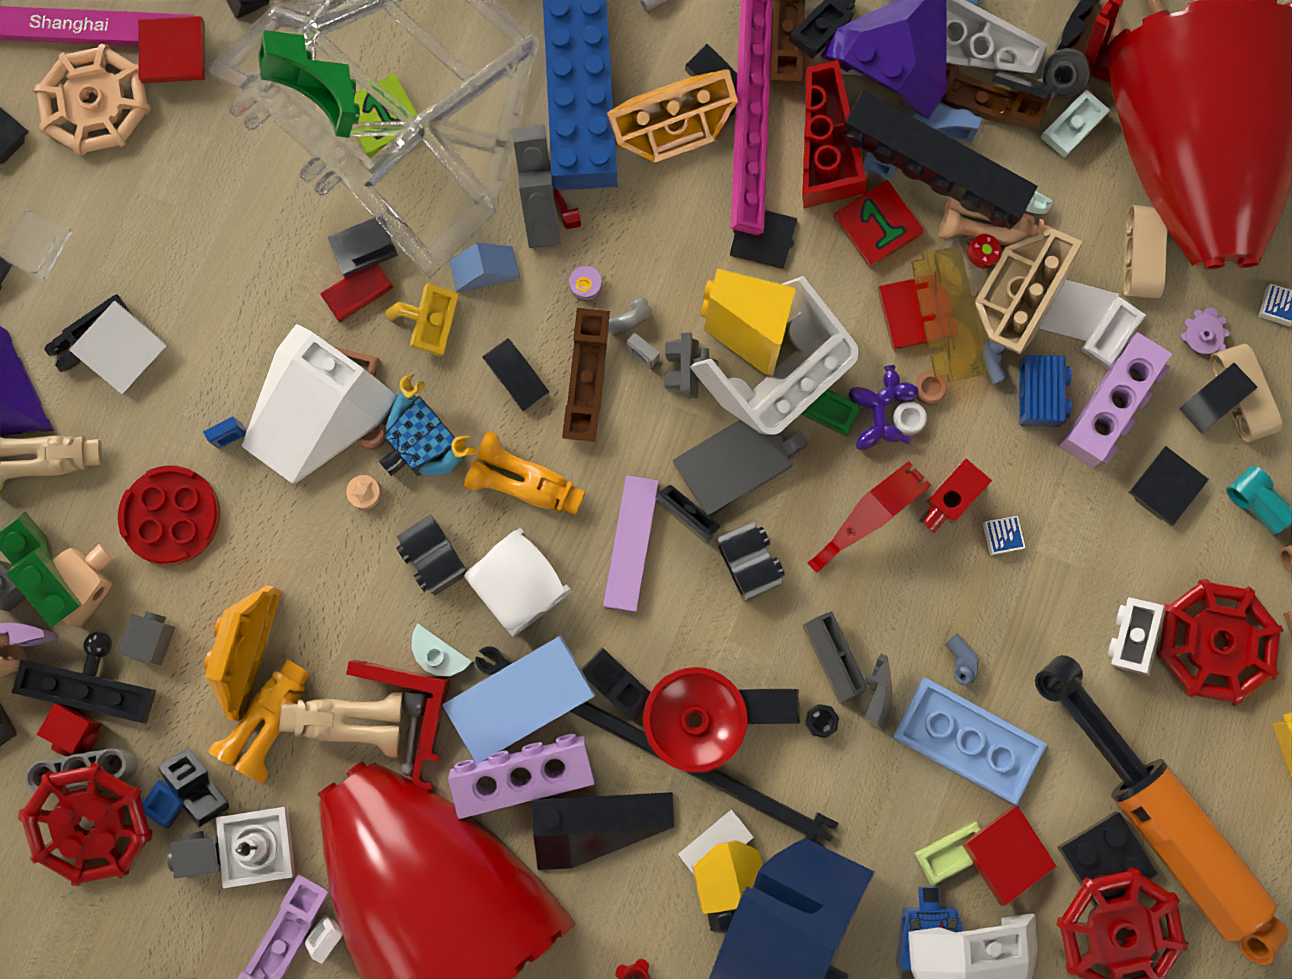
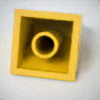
M717 268L714 281L708 280L704 291V302L700 316L706 317L704 330L762 373L773 377L796 288Z

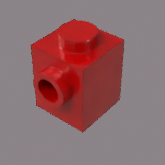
M53 704L36 735L51 742V749L63 756L83 754L91 750L98 741L100 735L98 730L102 723L73 707Z

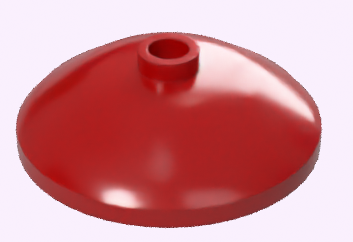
M702 667L683 668L665 676L652 689L644 708V731L651 748L666 764L685 772H706L725 764L740 748L747 730V709L739 690L722 674ZM690 716H700L702 720L701 725L696 728L690 726L688 723Z

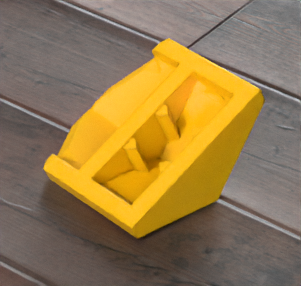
M732 840L716 844L692 866L702 914L737 908L745 888L753 887L757 873L763 866L759 850L740 841Z

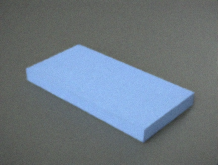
M560 635L445 702L442 706L476 763H479L591 699L596 694Z
M926 677L922 678L892 736L896 741L1014 806L1018 805L1048 745Z

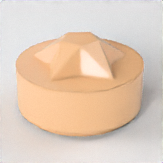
M360 475L349 482L346 495L349 502L356 508L367 510L378 504L382 491L379 483L374 478Z

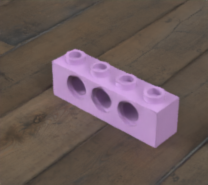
M1139 332L1132 336L1059 447L1092 468L1102 461L1108 463L1118 449V446L1114 444L1119 435L1125 436L1135 422V419L1131 416L1137 408L1141 410L1151 398L1153 393L1148 391L1154 381L1159 383L1169 370L1170 366L1166 365V362L1172 353ZM1130 369L1140 374L1141 382L1131 378ZM1112 396H1118L1122 399L1124 403L1123 409L1113 404ZM1095 422L1102 423L1106 427V436L1099 434L1095 430Z
M575 734L561 736L556 739V743L544 746L540 742L524 746L521 752L509 754L508 751L497 752L490 755L488 760L475 763L474 760L459 762L454 765V769H450L448 777L458 819L595 784L585 737H576ZM551 759H559L564 763V766L558 771H551L545 764ZM523 767L530 772V776L520 780L512 775V771ZM483 776H490L495 779L497 784L491 788H484L479 784L478 780Z

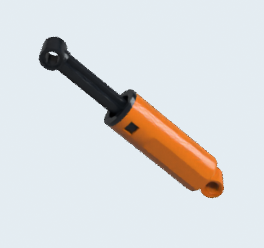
M1066 655L1055 657L1036 675L1035 686L1038 692L1049 701H1061L1122 779V782L1111 793V797L1220 937L1228 942L1238 941L1242 954L1250 961L1260 965L1270 964L1289 937L1286 926L1278 918L1274 917L1277 910L1274 899L1163 759H1158L1145 766L1081 686L1083 684V671L1079 663Z

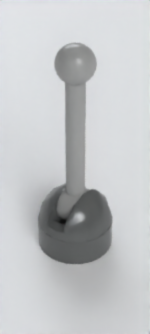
M403 692V709L411 717L406 760L401 766V771L406 776L412 775L414 769L412 760L417 719L425 713L427 698H431V694Z

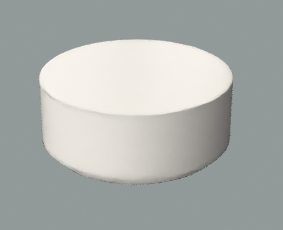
M909 401L900 404L892 416L893 426L897 427L904 436L918 434L927 422L925 409L916 402Z

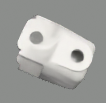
M521 528L516 531L514 530L495 545L484 558L471 567L464 575L471 587L512 637L518 635L538 618L550 612L572 592L568 585L562 586L548 560L525 538L526 534Z

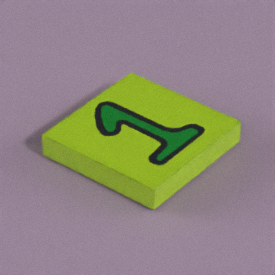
M395 73L356 92L354 103L360 106V117L358 124H353L352 128L369 158L425 130L422 121Z

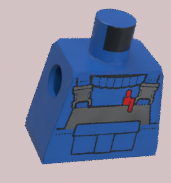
M938 886L918 887L919 907H906L902 910L896 965L901 970H911L908 932L938 927L955 933L963 932L958 910L953 907H941L940 887Z

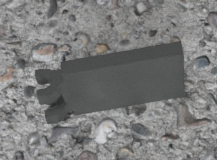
M738 420L673 459V463L702 510L708 516H711L791 468L793 464L789 457L806 448L808 441L800 431L784 442L779 433L764 435L742 420Z

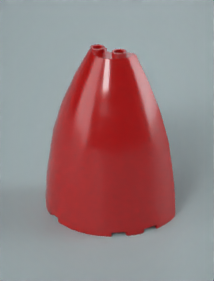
M1277 0L1192 1L1187 3L1188 8L1170 14L1168 10H1162L1142 19V26L1133 31L1126 28L1111 40L1106 47L1113 96L1127 149L1143 188L1168 232L1192 266H1204V269L1214 270L1223 268L1225 262L1233 261L1238 264L1239 268H1250L1259 265L1280 222L1292 190V2L1282 5L1277 4Z
M361 761L346 772L349 778L338 786L333 782L317 794L321 799L319 802L322 845L331 899L343 933L345 946L361 979H513L525 968L524 966L527 961L530 963L535 961L553 946L557 938L563 937L575 926L576 923L544 883L491 830L472 816L458 819L454 803L432 790H424L414 784L412 779L376 762L366 766Z

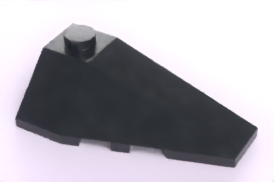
M672 792L532 800L533 839L537 870L571 869L674 828Z

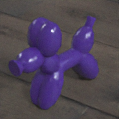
M895 365L884 367L886 373L884 374L883 381L886 388L880 390L877 394L862 387H853L849 391V397L853 402L862 407L872 409L874 426L866 429L859 436L856 442L858 450H866L875 446L881 438L889 442L902 441L906 444H909L911 438L904 436L897 427L887 424L885 406L891 404L895 399L905 402L912 401L919 394V389L915 385L908 382L900 383V377L894 371Z

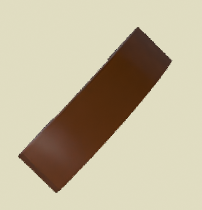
M773 0L770 82L802 84L804 52L788 40L792 31L804 20L805 0Z
M946 63L947 92L940 102L957 110L965 109L971 111L975 116L992 122L1017 127L1039 128L1051 97L1044 99L1020 90L1016 93L959 74L958 66Z
M577 308L568 401L565 407L562 439L596 441L606 364L610 311Z

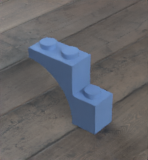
M941 102L929 119L916 112L913 116L954 140H963L971 143L982 119L975 116L971 111L965 109L956 110L944 106ZM867 151L863 163L864 171L892 179L897 167L879 162L874 158L873 154Z

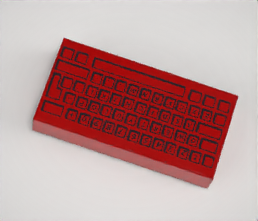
M377 264L340 280L320 293V295L340 323L394 287Z

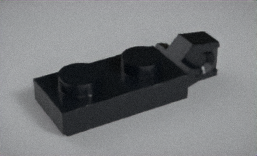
M824 0L792 31L788 41L814 59L828 45L837 29L851 21L855 14L851 10L855 7L856 0Z

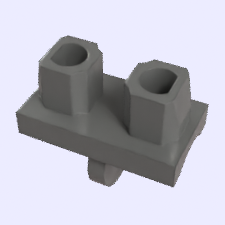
M691 332L681 333V339L665 343L666 360L668 362L681 361V371L666 372L664 386L669 392L683 393L688 399L698 398V377L690 366L696 362L711 359L709 358V349H699V341L692 338ZM712 359V360L715 362V364L718 366V361L715 360V359Z

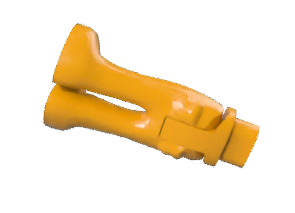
M487 431L478 451V461L475 460L472 463L464 482V488L468 490L494 489L540 508L555 509L559 514L564 510L576 515L586 491L574 487V482L571 480L566 485L567 480L551 469L508 453L502 448L499 436L491 431ZM483 463L520 475L525 480L520 482L506 477L495 470H491Z
M287 659L280 672L274 671L273 677L257 693L245 715L226 739L215 742L208 752L222 762L235 767L234 769L264 784L269 776V772L264 764L265 757L281 732L279 728L282 704H298L301 697L298 691H305L306 688L303 687V684L310 675V672ZM265 720L262 730L239 760L241 751L244 749L250 735L259 722Z

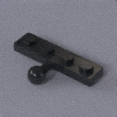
M92 632L85 638L83 648L87 658L82 673L27 660H21L11 692L13 694L140 723H147L156 690L96 676L101 658L105 657L112 648V641L104 632Z

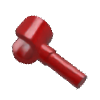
M557 188L553 189L554 198L559 206L564 227L566 229L581 227L579 209L568 210L567 204Z

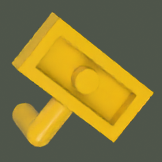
M428 283L424 286L419 308L398 302L385 311V317L389 321H394L400 316L415 320L409 347L440 357L444 355L459 293Z

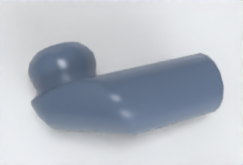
M988 339L979 356V362L993 386L1007 378L999 364L1003 352L1007 349Z
M957 633L945 645L956 656L954 672L956 682L960 685H968L973 683L977 677L979 659L973 649Z

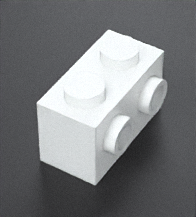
M1128 597L1126 606H1120L1116 625H1120L1121 628L1118 639L1112 638L1108 651V658L1112 659L1111 664L1114 668L1145 676L1150 675L1166 611L1164 605Z

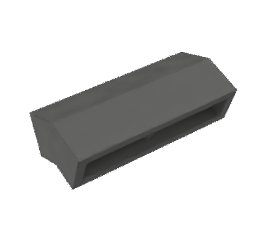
M830 611L805 623L803 628L838 702H843L869 690L833 612Z

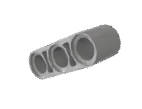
M105 749L34 763L26 773V782L31 790L36 791L42 782L41 777L47 769L50 768L54 773L78 769L82 762L87 767L91 766L92 763L101 764L103 770L120 780H126L135 774L138 768V760L136 755L128 749ZM116 756H119L122 761V767L116 774L112 769V761ZM85 781L65 786L71 790L87 787L88 784Z

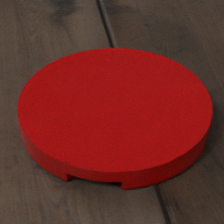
M167 465L146 471V474L137 479L128 490H125L118 508V527L127 545L139 557L160 565L181 564L197 557L210 545L220 523V504L213 487L196 472L181 466Z

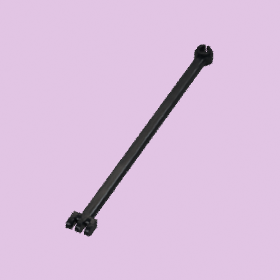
M492 646L483 647L479 652L485 657L493 654L496 657L494 666L487 667L484 659L478 656L475 659L478 669L486 674L497 673L513 663L503 658L502 653ZM587 701L569 711L659 758L648 743L645 731ZM717 769L706 772H686L804 834V838L815 842L817 836L829 842L831 841L833 836L821 830L823 823L832 829H837L839 824L819 812H816L814 818L811 819Z

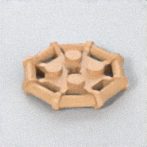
M100 44L98 48L69 54L64 52L59 54L58 61L43 81L35 85L33 91L37 95L41 120L39 129L42 134L50 135L72 149L74 154L80 156L90 151L118 145L121 148L125 146V141L144 115L150 113L151 106L147 103L145 85L139 80V65L112 51L110 46L106 44ZM94 62L93 65L80 68L74 67L76 65ZM106 64H112L120 69L121 72L116 75L108 73L105 70ZM68 70L69 73L66 75L68 78L67 82L64 85L60 83L58 87H55ZM130 81L134 100L126 99L124 96L123 85ZM94 92L98 97L92 104L84 103V100L89 98V93ZM53 97L57 98L59 110L54 114L51 104ZM124 109L131 110L116 130L113 124L121 120L123 116L122 111ZM66 121L77 128L75 136L62 129L60 125ZM107 128L110 132L107 135L87 139L89 131Z

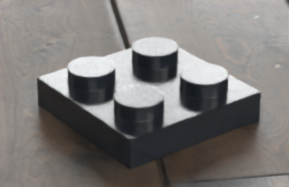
M1113 812L1057 847L1081 887L1083 885L1082 880L1087 877L1089 879L1126 872L1129 868L1139 869L1140 874L1148 879L1158 874L1120 812ZM1126 887L1100 893L1105 900L1114 899L1125 895ZM1092 898L1090 902L1095 908L1098 904L1096 903L1094 898Z

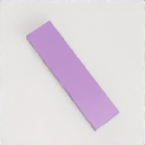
M626 475L603 607L637 613L659 480Z

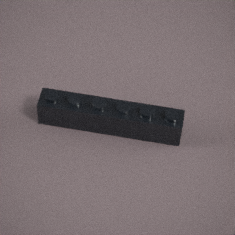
M864 89L838 134L850 146L862 148L870 152L879 162L891 164L899 168L908 178L920 180L928 184L937 194L949 196L957 200L964 209L984 215L989 218L993 225L1011 230L1021 220L1038 187L1034 183Z

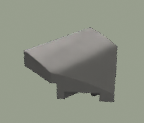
M880 654L872 675L868 674L865 680L869 688L874 690L875 693L864 718L871 727L884 732L892 703V679L888 657Z

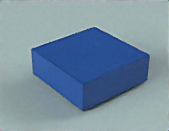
M232 416L203 431L209 443L220 449L244 437L246 430L243 424Z
M163 780L157 781L142 803L145 815L166 829L172 826L183 810V806L168 784Z

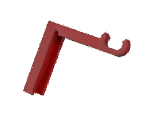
M1108 0L1094 21L1084 53L1090 62V76L1111 82L1106 47L1110 43L1124 0Z
M910 461L902 465L860 499L832 541L807 563L815 573L820 571L843 549L885 525L931 486L928 481H925L921 486L917 485L924 479V476L916 468L909 474L906 473L913 466Z
M348 661L346 675L433 694L432 698H427L412 780L414 784L424 790L434 788V783L432 781H424L421 775L426 759L435 762L442 758L433 751L444 710L442 705L446 702L450 679L367 661Z

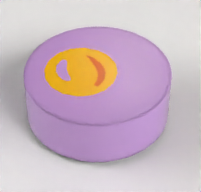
M581 266L575 269L570 276L571 292L578 299L591 300L601 292L602 279L600 273L595 268Z

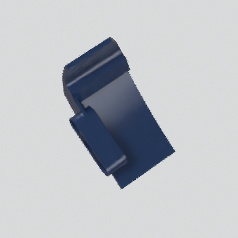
M806 838L778 852L759 869L753 887L745 888L709 979H848L849 974L834 967L833 964L851 919L875 871Z

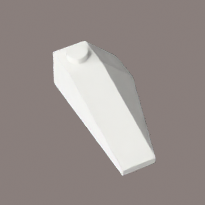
M946 0V63L1027 74L1036 73L1048 45L1047 43L966 0Z

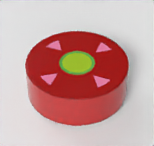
M989 234L976 236L967 246L968 259L974 266L981 269L993 266L1002 255L999 241Z

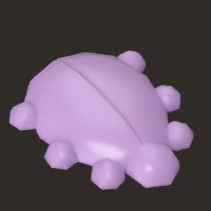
M1213 307L1206 308L1204 313L1200 310H1195L1193 313L1195 318L1193 320L1189 318L1185 320L1187 329L1186 333L1181 334V339L1187 341L1189 346L1199 353L1211 354L1215 351L1225 350L1226 345L1223 344L1224 337L1229 336L1230 333L1228 329H1223L1222 326L1226 323V319L1221 316L1218 317V311Z

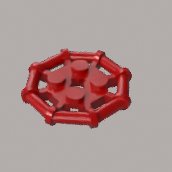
M1202 579L1198 581L1195 587L1170 605L1165 604L1166 611L1163 619L1160 651L1157 652L1158 659H1163L1184 687V693L1189 697L1199 696L1231 702L1234 706L1241 705L1243 699L1269 680H1276L1278 677L1277 662L1280 634L1284 630L1282 625L1276 623L1256 597L1253 588L1249 586L1246 588L1234 587ZM1215 597L1237 600V605L1235 608L1218 606ZM1199 600H1204L1206 608L1193 618L1184 613L1185 610ZM1247 608L1263 629L1257 630L1254 625L1251 626L1245 619L1248 617L1244 613ZM1179 621L1186 625L1184 646L1174 648L1177 623ZM1219 632L1223 633V639L1229 640V645L1222 647L1221 650L1217 649V645L1213 641ZM1265 636L1263 661L1257 658L1259 637ZM1186 653L1189 662L1197 667L1198 672L1194 678L1177 654ZM1249 666L1257 670L1255 674L1239 684L1237 675L1241 673L1240 671ZM1208 674L1225 677L1228 687L1204 684V681Z
M92 763L88 767L57 773L49 771L42 775V782L25 808L20 809L18 813V820L23 823L31 851L29 859L33 864L40 863L71 881L72 886L77 887L85 882L111 877L123 878L128 875L130 866L146 842L152 840L153 835L152 829L148 826L140 797L142 794L141 789L138 786L132 787L103 770L101 764ZM85 781L88 784L87 788L71 791L65 786ZM98 784L120 797L117 799L112 796L107 798L101 794L103 791L98 788ZM54 793L59 799L52 811L41 809L50 794ZM122 806H128L133 825L126 824ZM82 817H86L88 822L94 821L95 826L90 830H85L79 823ZM38 822L48 824L52 841L46 845L44 844ZM121 836L130 837L132 840L120 855L114 847ZM55 849H59L60 853L64 857L69 859L75 858V866L57 857L51 852ZM105 857L109 864L85 868L86 860Z
M1129 868L1126 872L1094 879L1087 877L1082 880V887L1064 915L1057 918L1056 924L1061 931L1067 960L1065 969L1069 975L1077 976L1080 979H1122L1123 974L1143 970L1145 975L1129 979H1165L1181 953L1188 950L1189 945L1184 937L1178 908L1180 899L1176 893L1166 891L1140 874L1139 869ZM1126 887L1125 896L1105 900L1100 893ZM1139 890L1156 900L1157 904L1149 909L1137 901ZM1092 898H1094L1098 905L1089 912L1088 921L1086 923L1078 922L1080 916ZM1164 915L1169 932L1167 937L1162 936L1159 918ZM1122 927L1132 930V934L1126 936L1127 942L1125 943L1116 938V933ZM1076 932L1086 934L1089 951L1083 956H1080ZM1161 947L1166 948L1152 969L1150 966L1153 961L1151 956L1155 950L1159 952ZM1096 962L1104 964L1110 969V976L1105 978L1089 967Z

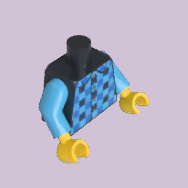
M414 373L404 376L400 380L401 391L390 412L386 424L387 432L384 435L394 449L383 457L379 463L391 477L406 464L417 476L425 475L428 477L449 474L464 460L465 456L474 455L477 452V448L474 446L466 449L465 442L470 436H458L455 438L420 396L416 398L415 394L425 389L426 385L423 381L418 382L413 387L411 381Z

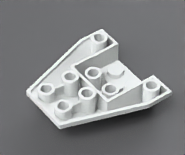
M296 324L276 350L242 447L295 485L360 437H363L377 427L392 409L398 395L319 336Z
M1035 914L1001 918L1002 926L957 933L941 927L908 932L911 970L914 978L1032 979L1038 952Z

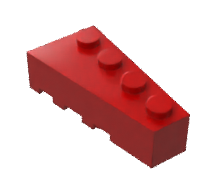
M838 60L806 68L802 184L803 209L863 195L867 189V179L859 148L850 146L843 137L838 135L851 113Z

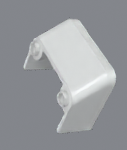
M804 276L782 284L796 288L792 304L799 313L789 322L787 335L797 350L774 370L773 377L767 376L751 390L742 379H728L712 359L696 362L690 366L692 371L724 409L764 435L777 434L786 428L850 369L858 359L859 350L856 342Z

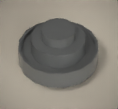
M1064 48L1057 50L1047 58L1042 67V82L1057 87L1058 89L1055 94L1057 97L1066 98L1074 96L1082 91L1089 81L1091 74L1090 62L1077 49Z

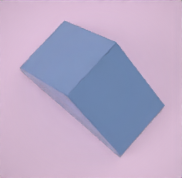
M475 243L450 260L457 293L520 278L512 246Z

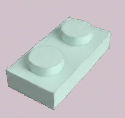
M1086 89L1044 131L1041 138L1065 158L1108 115L1110 109Z

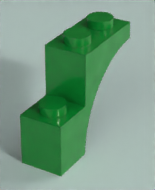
M263 30L258 53L261 80L276 82L304 94L315 102L328 116L336 137L349 138L353 124H358L360 117V106L354 103L356 81L350 77L349 64L312 60L311 50H306L304 35Z
M25 511L0 529V551L12 564L5 574L52 627L78 609L82 603L66 584L53 563L46 544L47 536Z

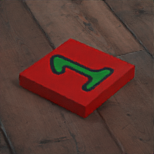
M888 180L841 208L833 216L869 268L924 233V229Z

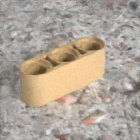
M1131 205L1127 213L1123 292L1125 296L1159 299L1164 291L1167 228L1152 206Z
M1244 343L1213 353L1210 357V364L1215 377L1235 362L1258 387L1229 411L1242 440L1248 443L1281 432L1283 427L1281 415L1252 348Z

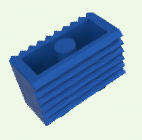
M1027 354L1019 362V426L1060 427L1066 422V418H1070L1072 401L1070 398H1066V386H1069L1071 383L1072 370L1070 366H1066V356Z

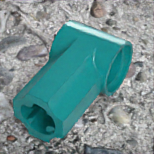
M1254 465L1250 466L1226 488V493L1237 506L1250 510L1273 535L1278 534L1292 523V508L1273 489L1274 482L1263 469Z

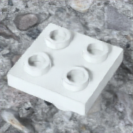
M288 806L216 818L223 888L296 876Z

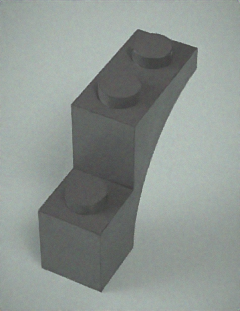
M545 125L513 128V144L529 248L561 244Z

